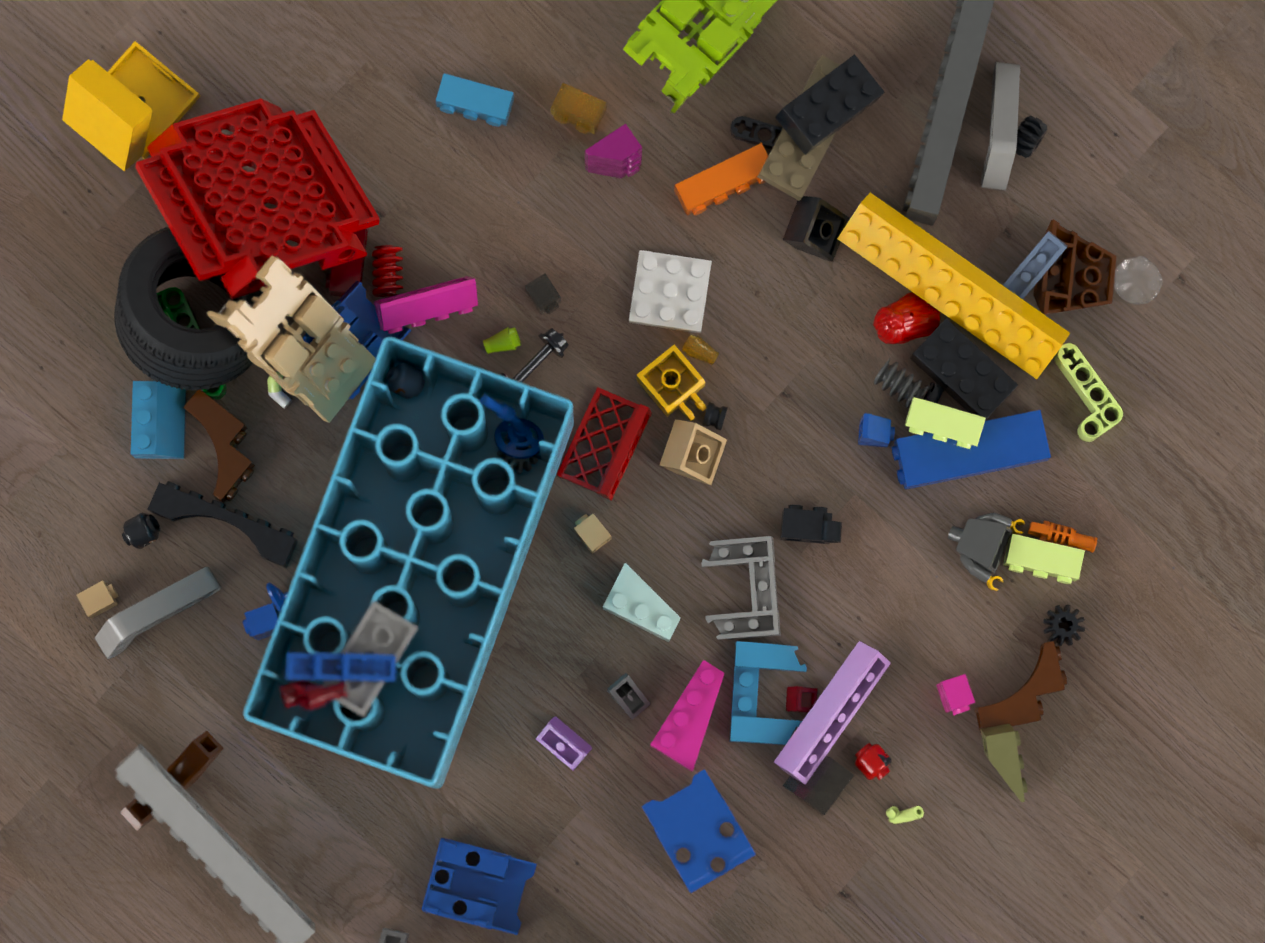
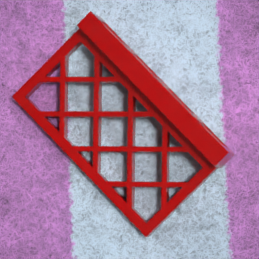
M597 387L556 475L612 501L652 415L650 408ZM602 395L610 399L613 407L599 412L597 402ZM625 406L633 408L634 411L631 417L621 421L617 409ZM614 411L618 423L605 427L601 416ZM598 417L602 429L589 434L586 427L588 421ZM620 427L623 433L621 439L611 443L607 431ZM604 433L608 444L595 449L591 438ZM588 439L592 451L578 455L576 449L578 443ZM610 448L612 453L610 462L601 465L597 453ZM594 455L598 466L584 471L581 459ZM578 461L582 473L574 476L565 474L568 464ZM600 471L602 480L599 486L595 487L589 484L586 475Z

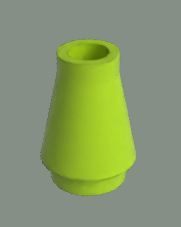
M507 327L490 338L483 340L487 354L516 350V347L521 346L515 327Z

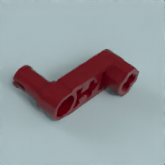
M300 680L279 687L280 697L285 708L299 705L307 710H312L325 706L326 702L348 697L347 691H344L346 689L344 681L321 687L308 680Z

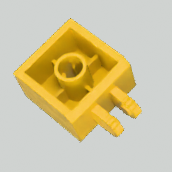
M675 344L636 375L637 382L667 417L679 408L692 421L695 416L684 404L689 399L695 403L699 410L704 411L706 409V405L696 394L705 387L706 382ZM670 376V379L672 376L675 377V385H667L666 377Z

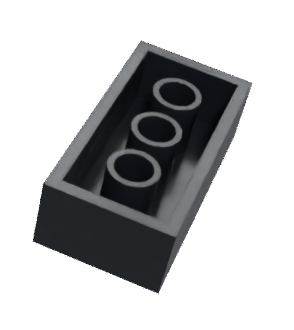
M854 54L783 107L775 118L806 155L877 102L885 92Z
M945 319L910 357L929 377L944 387L945 391L967 412L983 416L986 419L1018 386L1010 376L948 319Z

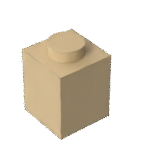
M594 513L590 516L585 514L575 522L577 526L574 528V532L592 554L612 539V536Z
M103 580L77 594L83 609L90 618H94L118 605L115 599L119 597L117 591L112 584L108 585Z

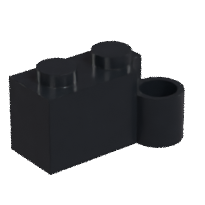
M788 505V508H784L782 511L780 540L819 544L840 543L842 522L832 521V513H827L828 508L813 507V510H803L801 505Z

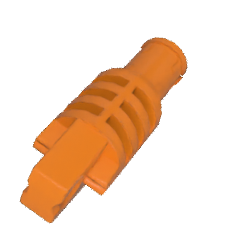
M1044 521L1043 524L1031 522L1028 529V534L1040 538L1039 540L1090 551L1091 553L1095 551L1098 539L1097 537L1094 538L1076 533L1077 531L1074 528Z

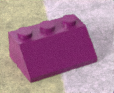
M626 123L585 150V169L589 173L623 178L626 175L631 177L640 170L642 146Z

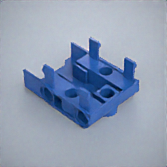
M357 280L332 305L335 311L344 319L343 322L351 326L349 331L358 338V343L362 344L375 358H377L385 338L393 337L402 341L412 331L405 326H402V331L388 334V330H381L375 306L366 298V289ZM306 333L302 338L306 343L310 344L315 337H311ZM371 371L364 378V380L357 387V389L352 393L349 399L351 398L353 400L358 395V393L361 391L360 388L369 379Z
M705 769L693 776L691 785L664 801L651 800L641 806L690 893L756 855ZM728 822L733 826V834L730 837L721 835L719 829L722 823ZM680 848H686L690 852V859L685 863L679 862L676 858V852ZM715 857H720L724 860L725 866L720 872H716L711 868V861Z
M441 837L421 910L476 926L518 935L521 921L517 916L525 882L534 876L537 864ZM472 851L480 855V862L476 866H470L466 861L467 855ZM441 869L449 873V880L445 884H440L436 881V873ZM462 900L466 903L467 911L465 914L458 915L454 912L453 905L456 901Z

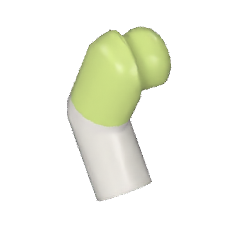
M276 372L281 378L284 377L279 372ZM269 376L267 379L269 396L282 408H287L292 399Z

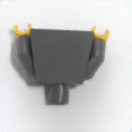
M994 512L980 515L976 519H968L964 529L952 526L948 538L958 542L956 551L961 555L960 561L968 572L982 582H987L989 589L998 591L997 588L993 587L992 582L994 579H997L1003 583V579L999 576H991V573L995 574L1010 535H1020L1023 533L1018 531L1015 525H1025V522L1022 519L1012 521L1011 518Z

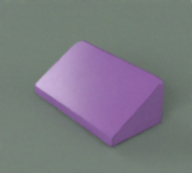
M556 716L548 722L536 737L539 743L572 771L575 770L592 749L586 741Z

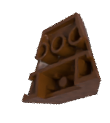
M1054 219L1051 220L1045 234L1050 231L1065 243L1067 248L1034 286L1033 296L1039 311L1047 315L1112 304L1117 256L1093 242L1084 240L1073 230L1065 229Z

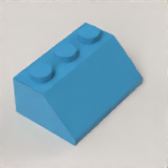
M133 381L131 455L134 458L184 459L186 410L183 407L186 405V389L172 388L157 381Z

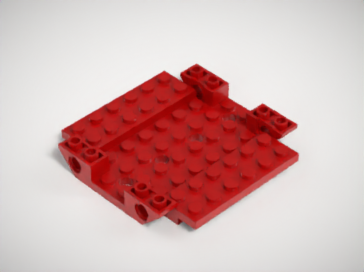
M260 98L170 125L147 146L151 158L136 162V170L199 281L226 273L222 276L221 280L232 299L259 291L262 287L268 288L256 275L271 256L279 258L290 269L317 261L322 270L367 256L366 250L354 232L379 225L380 218L315 110L298 115L294 110L283 113L280 107ZM228 130L233 132V134L225 135L221 131ZM248 166L250 168H254V171H245L243 167ZM270 203L275 205L276 208L269 209L264 204ZM292 240L298 243V246H289L286 242Z

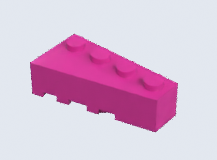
M705 660L702 661L650 744L651 747L693 772L725 674Z

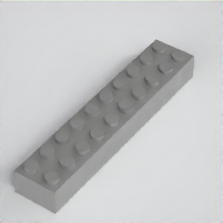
M141 744L118 764L115 770L118 774L116 778L125 787L130 785L135 790V798L142 805L147 803L152 808V815L161 824L165 821L170 826V834L178 842L183 840L188 845L187 851L196 860L201 858L205 862L206 871L213 878L218 876L223 881L222 887L229 895L233 897L236 894L240 898L241 907L249 915L254 913L258 917V924L267 933L272 931L277 938L275 940L276 943H304L315 933V923Z

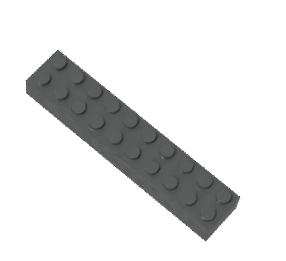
M957 0L956 7L960 8H956L950 29L954 31H950L944 49L948 54H944L938 74L942 76L938 77L932 97H936V99H932L926 118L930 122H926L920 142H923L924 145H920L914 163L918 165V168H914L908 186L913 189L908 191L902 209L907 211L905 217L909 220L933 226L938 217L994 0Z

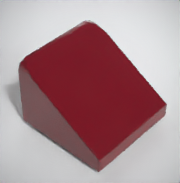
M787 687L786 711L808 713L817 701L818 688Z

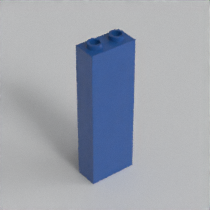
M1041 410L985 421L978 446L971 445V449L957 446V440L950 438L947 439V442L933 439V434L929 432L923 433V435L918 434L896 439L894 442L895 446L891 447L894 461L898 460L900 470H897L899 484L904 485L905 490L1044 462L1051 458Z

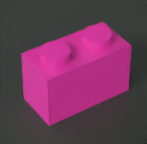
M966 674L942 681L936 685L946 713L952 711L954 716L971 710L969 705L975 703Z

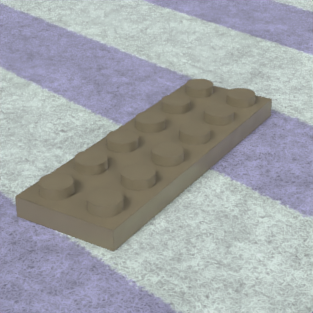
M821 55L801 94L840 65ZM782 128L757 177L800 201L835 133L805 155L786 130Z

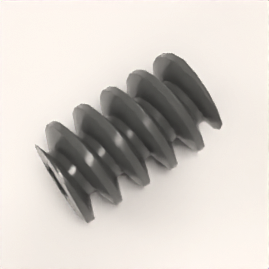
M889 358L876 375L874 384L877 385L883 381L882 390L884 391L891 387L889 395L892 397L899 393L897 401L901 402L907 399L905 407L909 408L912 398L917 397L921 399L930 386L927 385L921 389L922 380L919 379L913 383L914 374L905 377L906 368L897 371L898 362L889 365Z

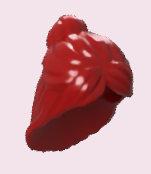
M909 292L898 301L879 309L875 315L873 325L882 342L886 344H904L916 338L930 336L939 326L941 318L939 310L915 293Z

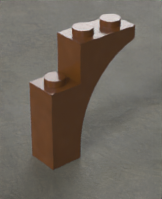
M199 389L183 408L204 426L214 444L218 459V478L213 495L222 503H225L226 500L231 501L239 491L237 489L242 481L246 482L254 473L252 468L255 465L233 447L235 443L239 445L247 435L245 431L248 428Z
M1054 641L1041 644L1040 654L1034 671L1017 692L1001 702L975 709L980 733L983 728L1010 724L1013 727L1041 720L1040 715H1044L1043 706L1040 700L1037 701L1036 696L1065 690L1064 685H1067L1065 671L1060 670L1059 661L1062 660L1059 646H1055Z
M205 731L188 745L166 771L184 789H187L198 780L224 748L208 731ZM136 798L120 812L137 831L155 818L152 815V808L147 803L142 805Z

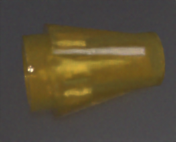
M690 334L681 351L686 353L685 356L709 363L710 365L714 364L719 355V352L715 351L698 334L696 336Z

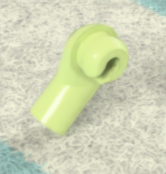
M892 806L886 811V815L889 817L888 821L898 824L920 819L923 817L924 811L920 806L899 811L898 807Z

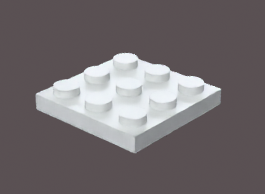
M640 250L629 323L701 333L712 261Z

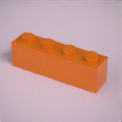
M760 143L675 184L674 191L686 215L692 213L694 216L707 210L706 206L712 203L719 205L729 199L728 196L735 192L739 195L748 191L750 185L756 182L759 184L765 183V181L757 177L768 157L763 144Z

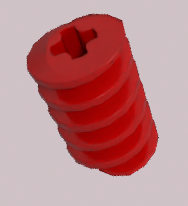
M393 245L376 246L374 248L377 250L372 252V257L376 258L372 262V266L377 268L372 271V275L376 279L372 281V284L377 288L372 291V294L375 297L383 298L398 295L396 291L402 290L403 286L396 284V282L403 280V276L396 275V272L403 270V267L396 265V262L402 261L403 257L396 256V253L403 251V248Z

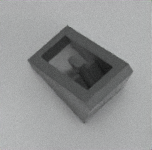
M627 673L607 688V692L631 720L651 705Z

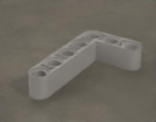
M995 62L992 81L990 142L982 172L981 188L1006 190L1017 147L1020 65Z
M209 567L202 568L112 616L98 632L95 640L106 658L111 659L123 652L135 636L219 591L221 586Z

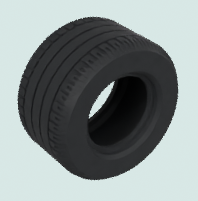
M164 227V229H160L143 239L132 250L122 267L114 311V322L118 340L131 362L148 377L161 382V384L169 385L176 389L181 388L182 390H204L222 386L242 375L253 362L247 357L248 353L238 344L241 338L236 337L228 328L221 325L206 329L187 328L171 320L160 307L157 298V288L160 285L180 277H197L170 228ZM226 273L206 279L217 284L229 294L221 280L222 276ZM259 290L232 300L237 303L245 301L252 308L255 304L252 300L253 297L260 298L264 292Z

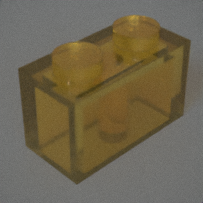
M562 83L551 106V115L560 123L566 124L569 122L575 125V128L582 133L588 134L591 132L595 134L607 109V102Z

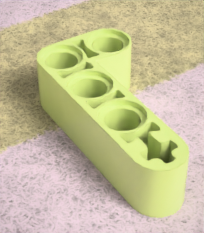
M1071 343L1062 345L1054 356L1055 363L1092 413L1077 429L1080 439L1085 442H1091L1117 425L1122 420L1123 411L1078 347ZM1064 353L1072 355L1070 359H1064L1062 356ZM1078 362V365L1071 370L1070 367ZM1076 371L1085 372L1087 380H1078ZM1092 390L1098 391L1101 395V401H1094L1090 396V392ZM1106 410L1114 412L1115 421L1107 420L1104 412ZM1085 424H1092L1095 427V435L1086 433Z

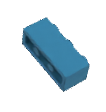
M444 73L436 97V105L440 107L442 112L448 114L458 112L467 119L477 120V118L486 120V123L489 125L500 127V124L507 125L514 101V92Z

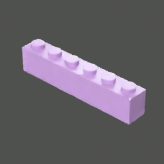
M859 641L774 763L787 774L806 785L891 662L879 651Z

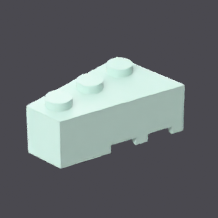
M625 563L603 605V610L669 642L680 621V617Z

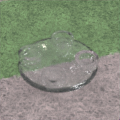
M1144 256L1129 258L1123 261L1115 271L1114 286L1117 293L1122 299L1132 304L1140 305L1152 301L1159 294L1163 285L1158 268Z

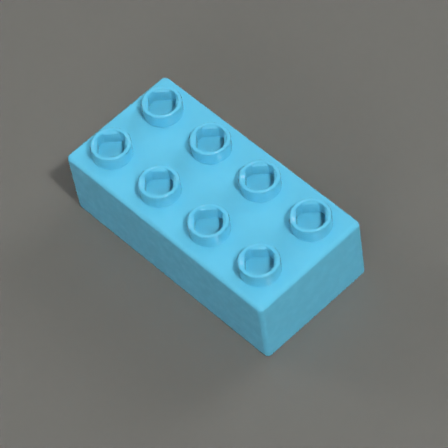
M393 337L385 338L381 344L245 707L244 717L264 728L434 789L442 787L574 426L572 402L563 397ZM403 362L420 370L425 381L422 392L410 399H405L390 391L386 378L391 367H396ZM483 395L492 398L500 404H507L515 410V414L519 418L530 420L541 429L544 441H540V452L538 455H535L538 462L531 464L532 469L530 471H526L523 468L522 473L517 474L515 467L512 470L506 462L502 461L503 457L497 456L499 449L494 441V433L497 426L504 420L497 417L494 411L480 403V398ZM530 428L532 438L538 440L537 433L533 428ZM501 432L503 441H505L504 437L507 435V432ZM373 601L418 627L396 664L395 682L384 683L364 717L336 700L326 702L325 706L312 710H307L299 705L289 708L284 707L279 687L300 681L286 680L287 653L341 654ZM308 680L316 684V686H321L324 682L317 680Z

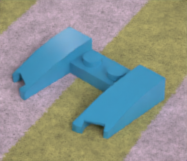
M736 641L730 742L786 745L795 728L799 727L802 721L756 717L759 669L807 672L806 665L800 666L794 652L798 650V646Z

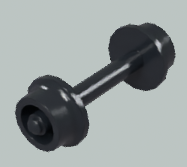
M550 328L545 334L540 333L539 337L545 346L512 380L522 383L552 351L560 358H563V352L569 346L564 339V334L558 333L553 328ZM501 373V374H500V376L509 378V377H508L507 375H505L504 373Z

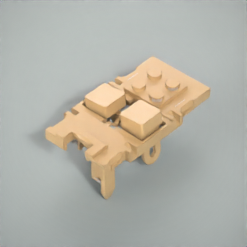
M271 256L256 275L268 288L262 287L260 289L264 292L260 298L253 297L252 300L255 304L252 308L245 301L237 303L229 300L219 313L209 311L207 315L216 324L228 328L236 337L241 338L238 344L248 353L247 357L250 361L263 368L287 393L297 396L323 421L330 423L372 370L376 358L362 344L358 343V338L349 331L351 326L343 322L344 319L307 281L302 280L303 276L301 274H291L290 268L283 261ZM286 315L293 317L295 320L291 326L288 325V321L285 319ZM282 323L286 333L277 335L281 331L278 325ZM303 330L309 336L315 337L310 344L306 343L300 336ZM275 371H278L284 377L281 378Z

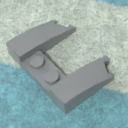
M764 536L710 541L709 545L714 546L709 561L702 560V567L749 564L752 612L705 616L707 623L714 622L721 633L716 638L724 640L781 636L773 537Z

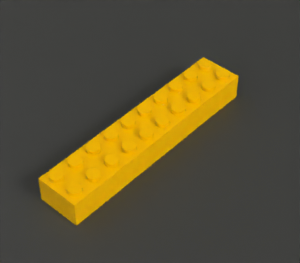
M871 192L860 203L837 238L1035 379L1039 378L1070 335V332Z

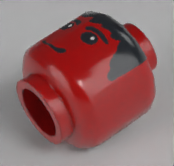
M868 743L855 754L857 758L855 766L866 779L872 780L877 777L880 781L890 772L888 767L892 759L879 744L871 745V743Z

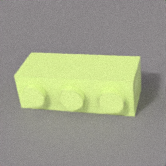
M913 397L905 426L910 427L909 432L923 435L924 431L933 434V439L947 442V439L950 438L957 440V446L971 449V445L978 446L986 418Z
M1012 534L1008 540L1003 565L1009 566L1008 570L1012 572L1023 573L1024 570L1031 571L1033 576L1047 579L1048 576L1057 577V582L1071 584L1072 581L1075 582L1079 579L1085 550Z

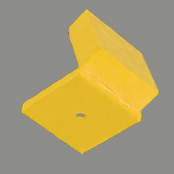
M134 41L108 72L94 60L90 61L88 59L69 75L62 120L125 172L140 157L146 159L150 155L147 146L170 125L179 122L200 98V95ZM139 97H143L145 99V103Z

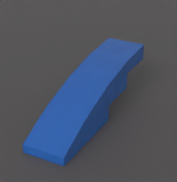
M287 653L286 680L395 682L396 655Z

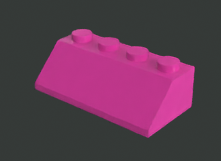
M465 276L373 301L381 330H388V334L402 331V326L411 324L412 327L425 325V320L434 317L435 321L449 318V313L458 311L459 315L472 312V307L478 306L475 278Z

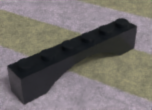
M167 481L165 485L159 482L147 509L151 513L173 522L194 517L214 518L227 522L240 529L250 538L263 559L287 568L298 543V540L293 537V532L284 528H280L279 531L270 528L272 524L258 518L257 522L248 519L249 514L235 509L233 513L226 510V505L221 502L212 500L209 503L202 500L204 496L190 490L189 494L180 491L181 486Z

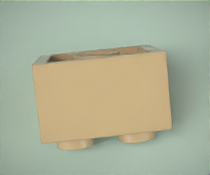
M675 419L660 466L681 476L712 485L727 439L697 423Z

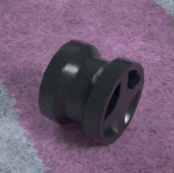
M709 402L702 425L706 427L709 425L715 426L716 430L721 431L728 407H716L714 403Z

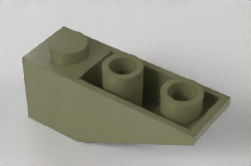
M1010 724L981 729L985 755L1021 802H1025L1024 793H1027V784L1025 778L1021 777V769H1024L1022 755H1018L1017 746H1021L1019 732L1015 731Z

